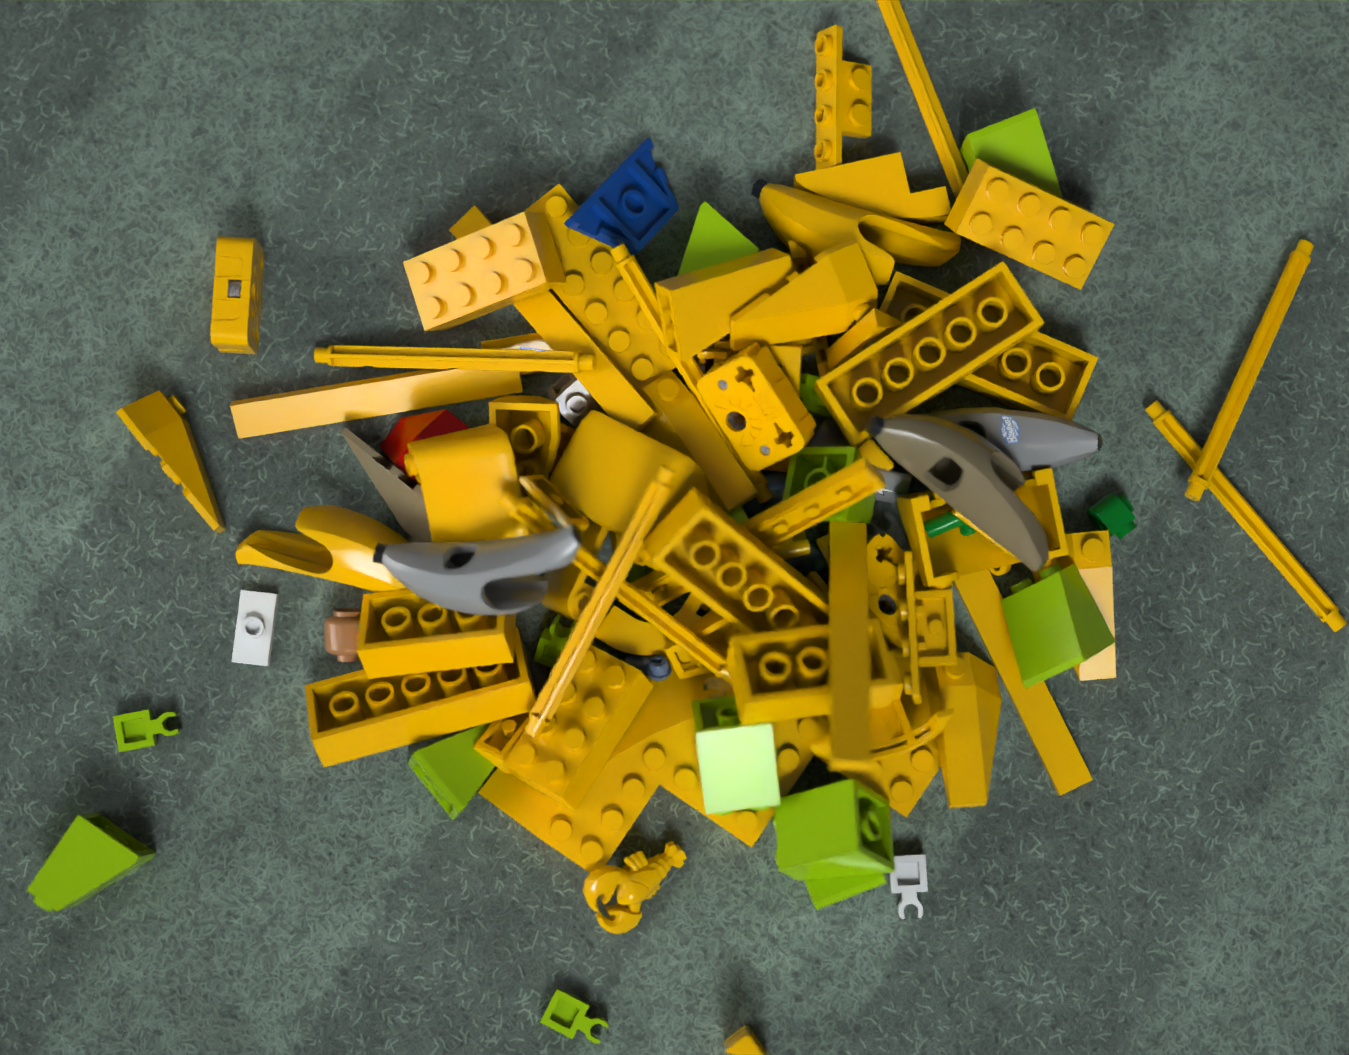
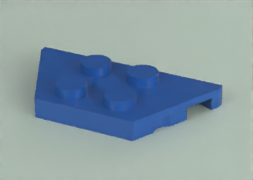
M649 138L644 140L564 224L613 248L624 243L629 253L636 255L679 210L674 194L668 188V180L663 167H656L650 152L654 148L652 141Z

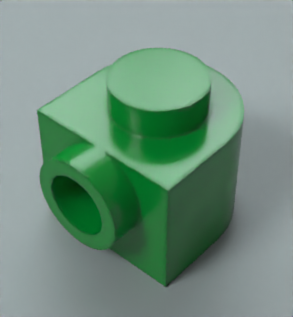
M1109 492L1087 509L1090 520L1099 531L1109 530V538L1116 535L1120 540L1137 527L1133 522L1135 516L1132 514L1134 508L1130 501L1121 493L1117 496L1113 492Z

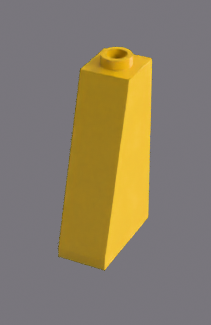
M770 248L655 282L666 353L683 362L729 334L731 317L764 293L773 295L788 284L786 277L796 271L790 255L775 248Z

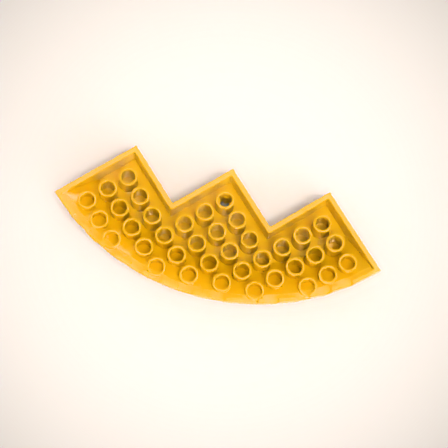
M662 654V656L668 659L672 667L670 676L663 681H655L646 676L654 686L576 812L517 779L511 772L506 774L496 768L478 791L481 796L532 834L589 873L602 865H606L659 785L751 848L775 814V806L762 811L752 809L736 810L728 815L705 814L692 701L733 696V687L723 678L714 676L713 672L679 679L667 654ZM895 657L904 679V672L911 671L910 657ZM920 667L922 703L914 704L912 694H905V685L900 696L912 731L918 729L931 719L923 675L926 667ZM826 715L772 722L780 798L787 796L813 756L830 766V760L815 755L810 748V740L826 736L830 740V724ZM934 737L925 744L910 751L872 761L871 771L834 770L847 779H855L888 799L890 808L907 818L941 767L936 738Z

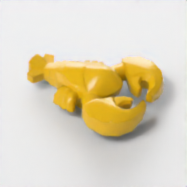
M673 841L668 842L663 853L646 859L642 851L633 853L629 857L624 858L623 861L626 865L622 868L615 865H602L590 872L584 880L583 894L588 905L597 912L595 914L596 920L604 930L613 934L626 933L637 926L642 918L640 910L642 901L644 899H651L657 893V890H660V883L671 870V866L681 868L685 864L683 860H686L687 857L679 844L675 845ZM616 889L618 904L605 907L607 913L611 915L605 917L599 912L598 897L600 896L601 902L606 905Z

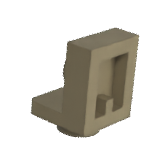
M573 373L563 374L547 389L549 399L559 403L560 413L575 427L579 425L590 411H594L600 406Z

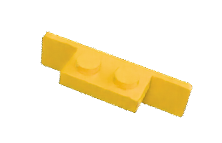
M833 25L818 32L815 41L816 76L814 85L816 88V110L814 121L816 124V145L814 157L816 159V170L842 165V135L856 138L872 136V66L842 60L843 27L839 25Z
M904 551L905 562H898L899 584H906L907 598H900L901 621L908 620L909 635H902L903 657H910L911 671L904 672L905 694H912L914 704H921L920 667L957 665L953 590L916 591L912 551Z

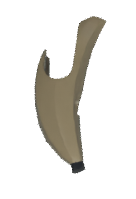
M898 414L884 419L877 415L872 416L865 425L867 434L875 437L883 449L900 465L971 523L1023 562L1033 572L1044 567L1049 558L1047 535L1034 514L1013 493L1025 483V479L1019 467L1011 458L985 438L947 419L925 414Z

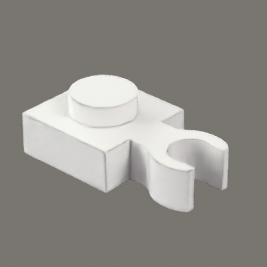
M926 854L894 855L895 871L889 873V886L891 894L901 893V901L897 909L898 915L901 919H905V906L914 904L917 908V918H921L923 907L917 899V892H928Z

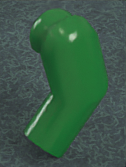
M951 511L923 522L930 538L959 527L960 533L963 536H969L976 532L953 515Z

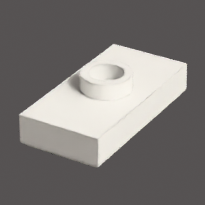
M241 590L231 662L270 667L279 594Z

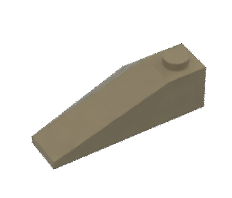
M345 427L341 434L401 527L411 535L407 541L409 543L432 542L421 486Z

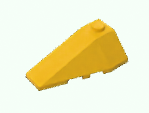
M969 652L957 653V665L926 667L923 674L931 718L935 712L953 709L954 711L943 731L935 737L949 808L985 806L987 804L1002 703L995 667Z

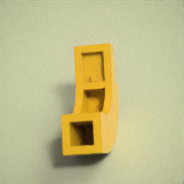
M691 593L682 608L673 617L689 628L702 618L696 614L698 610L702 609L706 612L709 606ZM615 605L595 635L597 639L618 651L640 656L666 654L663 647L672 641L649 622L640 621Z

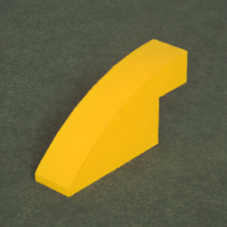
M901 152L795 174L793 184L796 189L919 225L945 222L951 211L946 186L910 193Z

